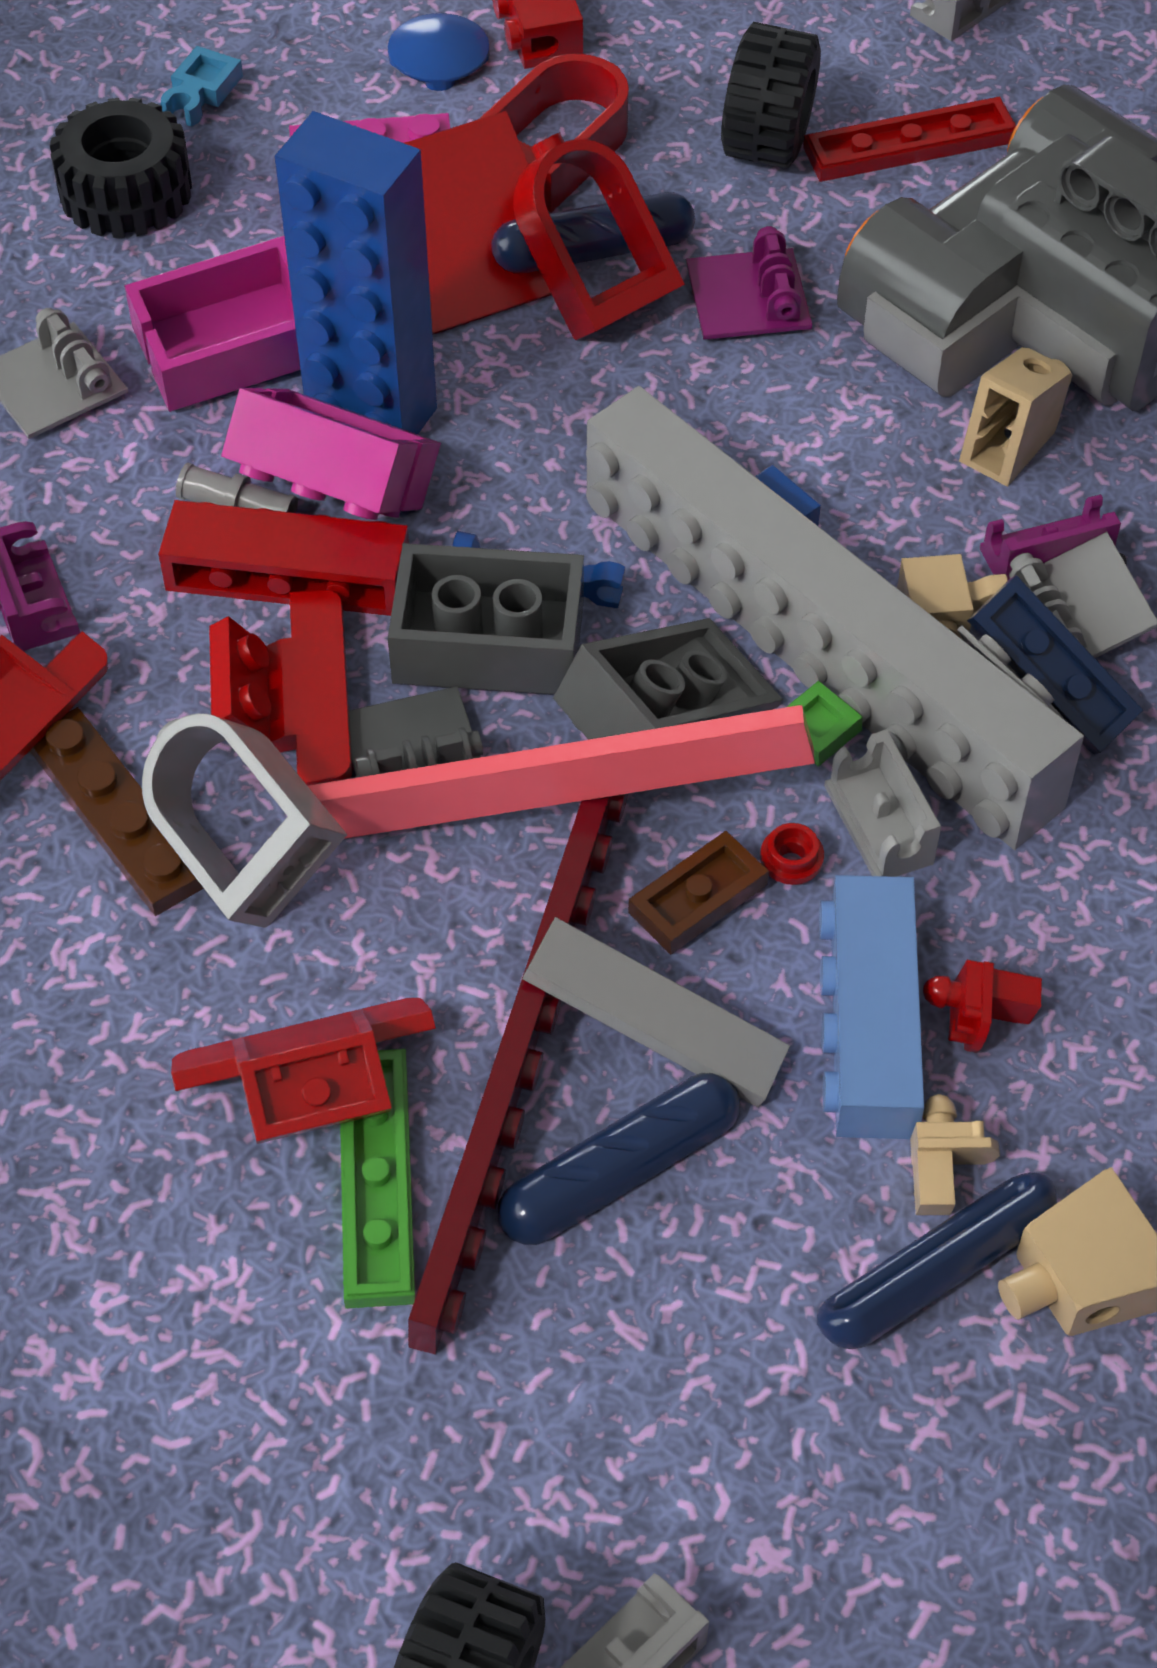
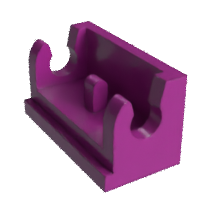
M1099 494L1086 499L1082 515L1002 535L1004 520L991 521L987 525L985 539L980 544V550L993 575L1006 574L1007 580H1009L1012 571L1011 561L1023 553H1030L1033 558H1039L1045 563L1105 532L1109 534L1116 546L1121 522L1115 512L1103 514L1102 518H1100L1103 497Z
M28 521L0 527V610L12 642L23 651L80 633L77 620L73 615L45 540L28 542L20 547L12 546L16 541L33 537L38 533L35 524Z

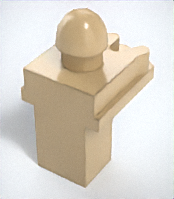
M942 1094L933 1095L926 1100L923 1112V1119L926 1122H916L910 1138L916 1215H951L955 1206L953 1165H985L994 1162L1000 1157L999 1142L991 1137H985L984 1122H954V1119L957 1117L955 1105L947 1096Z

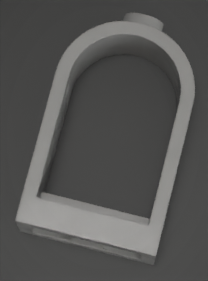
M191 714L174 719L164 725L149 751L142 776V795L146 811L161 834L228 920L263 928L269 926L347 836L346 832L273 743L256 729L210 714ZM225 740L287 815V818L240 873H238L201 826L195 816L191 800L193 777L199 763L210 749Z

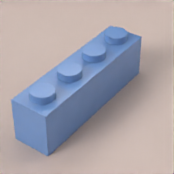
M835 875L832 901L821 900L819 909V938L831 940L832 956L821 957L820 993L823 996H833V1013H823L822 1053H834V1072L824 1071L823 1112L835 1113L836 1137L910 1139L916 1122L922 1121L924 1112L914 877Z

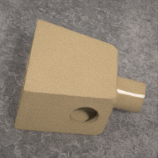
M1021 347L985 372L980 379L959 462L1008 487L1057 429L1072 378V373L1066 364L1057 359H1050L1030 348ZM1006 428L1012 431L1009 439L1004 434Z
M1110 1167L1100 1172L1025 1227L1016 1253L1024 1269L998 1282L1001 1299L1015 1319H1022L1048 1306L1068 1336L1078 1335L1157 1312V1233L1113 1168Z

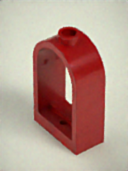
M586 54L560 55L537 65L479 119L507 111L515 133L518 135L545 109L556 103L568 100L590 101L605 107L606 110L575 139L593 140L609 147L615 152L625 141L628 132V82L618 66L600 57ZM519 140L529 165L535 160L530 149L532 146ZM553 164L547 174L544 185V198L548 211L552 213L590 175L581 168L571 164Z
M560 132L530 147L535 160L524 169L517 181L513 199L514 214L520 232L575 340L594 333L685 285L629 168L618 154L609 147L593 140L574 139L565 142ZM556 163L577 166L595 180L640 270V273L592 298L546 207L544 198L545 180L550 168Z

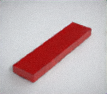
M994 97L804 135L803 149L819 182L1007 145L1016 124L1001 97Z

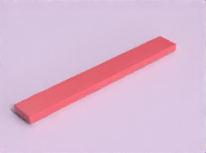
M797 705L309 785L308 787L346 832L347 836L344 838L346 839L815 764L813 743L803 706Z

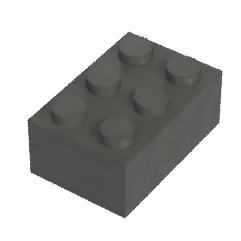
M403 543L388 632L392 684L437 687L458 686V688L555 694L579 650L584 605V555Z

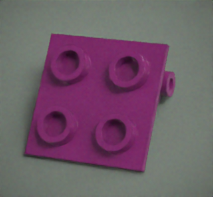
M766 226L758 231L753 241V252L686 258L703 340L812 329L813 325L793 248L786 249L785 236L775 227Z

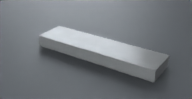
M556 917L547 930L522 978L695 1074L714 1073L722 1076L734 1085L741 1099L756 1107H759L765 1101L790 1047L789 1044Z

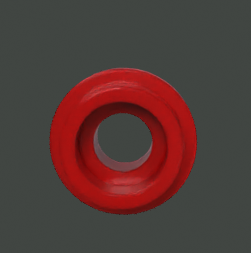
M786 823L775 828L764 839L761 845L760 862L769 871V876L772 879L789 885L803 884L815 878L821 871L824 862V848L816 834L809 827L799 823ZM788 853H794L799 855L802 859L790 860L782 856Z

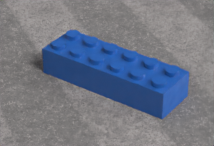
M312 111L275 155L303 394L419 434L437 409L421 149Z

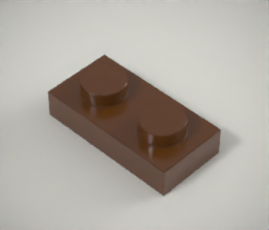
M724 831L629 898L628 913L671 955L768 885L769 871L730 833Z

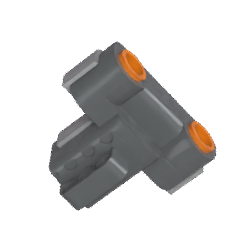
M1064 84L1049 91L1044 97L1038 99L1029 107L1019 120L1011 135L1007 155L930 209H927L913 198L900 197L885 204L880 210L864 221L854 234L845 253L839 276L838 307L864 326V339L871 346L942 397H951L1006 355L1021 346L1023 348H1030L1050 359L1062 361L1072 373L1071 382L1103 405H1113L1119 401L1132 411L1142 409L1157 398V138L1074 85Z

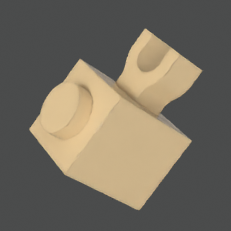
M961 554L901 558L897 589L962 639L957 629L962 625L970 632L971 625L967 620L1008 580L1006 574H999L967 582Z

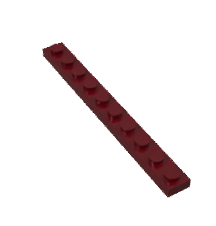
M628 794L581 801L524 974L555 917L573 927L576 924L587 926L596 896V888L589 887V881L593 871L602 874L605 872L613 842V837L605 835L609 820L621 822ZM523 979L521 980L408 1319V1346L412 1349L436 1355L443 1331L455 1334L458 1329L466 1300V1292L457 1290L464 1268L475 1271L479 1264L485 1243L486 1230L477 1226L483 1208L496 1209L501 1196L506 1169L497 1167L503 1147L514 1150L520 1137L525 1110L516 1108L522 1089L534 1091L538 1081L544 1054L541 1051L535 1050L540 1032L552 1035L556 1025L561 1000Z

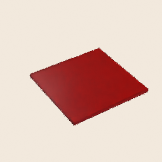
M507 111L405 142L404 144L421 149L432 335L552 295L540 270L529 273H512L504 270L496 262L492 254L491 242L494 233L502 224L516 219L513 206L514 191L521 173L528 166Z

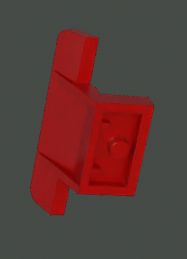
M330 590L289 592L291 638L279 639L267 646L259 636L248 632L229 616L210 625L211 715L258 730L273 743L280 753L296 749L297 774L307 786L350 779L352 776V754L344 615L340 596Z
M83 631L77 634L45 667L5 636H0V781L46 735L47 729L54 722L61 720L107 673L108 657L105 649Z
M404 998L179 1053L172 1059L171 1075L175 1091L241 1076L256 1143L260 1144L390 1112L392 1107L376 1043L436 1029L432 1010L423 999Z

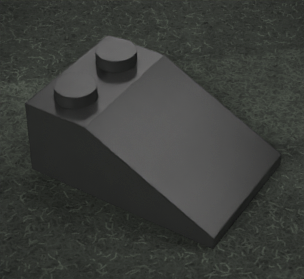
M710 618L582 644L553 697L571 719L574 726L588 740L773 710L783 701V698Z

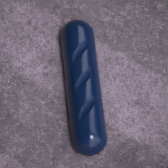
M675 192L642 196L666 246L676 245L685 241L692 233L695 224V212L691 203L684 196ZM607 203L549 213L574 264L631 253ZM516 219L502 224L494 233L491 242L492 254L496 262L504 270L512 273L539 271L520 232Z
M699 1073L691 1076L517 1180L503 1192L498 1203V1222L502 1231L510 1239L523 1245H538L549 1241L726 1133L736 1124L740 1114V1096L734 1085L722 1076L714 1073Z
M1033 1172L1012 1177L832 1295L822 1304L817 1312V1325L821 1333L831 1343L844 1349H858L871 1344L889 1332L893 1327L905 1321L941 1295L987 1266L990 1262L1020 1243L1025 1227L1057 1204L1056 1189L1052 1180L1042 1173Z

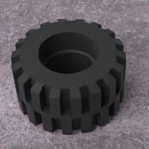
M753 22L742 36L735 55L724 102L721 141L726 156L785 169L789 168L795 161L804 141L817 88L821 60L818 35L759 22Z
M110 98L108 102L85 105L86 109L82 111L75 110L67 116L68 122L59 123L55 129L56 136L52 137L50 141L52 165L63 211L67 217H73L74 224L81 229L87 228L90 225L91 233L103 236L108 231L112 232L113 238H125L126 232H135L137 237L148 234L147 228L152 226L158 230L167 226V217L177 219L183 212L182 205L189 204L192 180L182 125L177 124L176 116L170 111L162 112L161 105L153 102L143 104L142 99L130 98L128 101Z
M457 1562L451 1563L434 1580L421 1601L404 1638L394 1668H534L545 1628L544 1598L541 1595Z

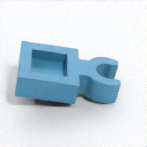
M196 46L171 75L172 88L165 91L161 96L162 112L170 111L173 114L179 109H184L186 125L191 127L196 125L203 116L202 106L206 103L219 107L243 77L241 60Z

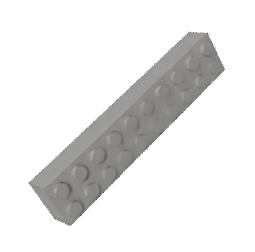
M637 386L587 420L586 497L595 513L602 518H611L627 531L629 538L635 546L643 551L650 550L667 564L672 575L680 583L685 585L690 583L706 596L713 609L720 616L726 619H734L751 634L754 642L760 649L770 654L774 652L793 668L796 676L805 686L810 688L817 681H820L863 716L862 726L872 734L887 729L903 759L927 778L930 787L936 794L944 799L954 800L971 814L981 831L990 837H999L1015 851L1066 808L1084 738L1083 734L641 386Z

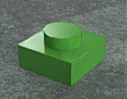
M820 681L813 684L787 706H803L813 743L814 760L818 767L862 731L863 716Z

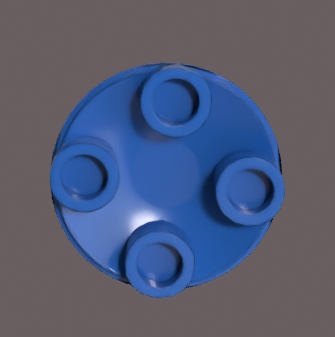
M432 13L412 18L401 24L393 32L388 42L390 64L403 74L425 82L429 89L435 91L450 89L456 80L467 77L478 70L489 60L490 56L489 40L484 30L470 19L447 13Z

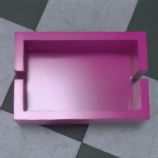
M284 236L124 285L132 328L148 365L151 364L152 374L169 412L239 390V388H245L301 370Z
M239 388L221 457L240 463L239 473L265 482H273L274 476L293 482L291 491L297 495L318 501H325L326 495L345 501L343 510L347 513L365 519L377 520L379 514L399 518L401 511L422 509L441 443L290 389Z

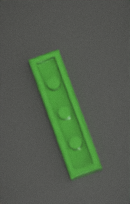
M406 1049L378 1050L392 1107L391 1111L340 1124L345 1309L413 1305L416 1298Z

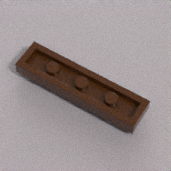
M79 707L69 711L61 720L54 722L47 729L46 735L30 750L31 754L154 916L161 914L204 889L150 819L144 805L140 785Z

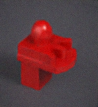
M967 959L954 981L950 980L948 976H935L926 981L923 986L924 998L931 1005L941 1009L945 1006L950 1007L948 1040L964 1043V1050L978 1053L982 1049L987 1039L992 1019L1030 1024L1041 1008L1042 978L994 969V963L987 961L982 963Z

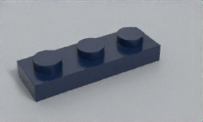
M1017 575L1010 578L967 620L981 636L987 634L1001 646L1011 659L1008 665L1021 679L1029 673L1047 689L1054 698L1051 705L1066 722L1084 735L1082 743L1093 754L1101 753L1144 711Z

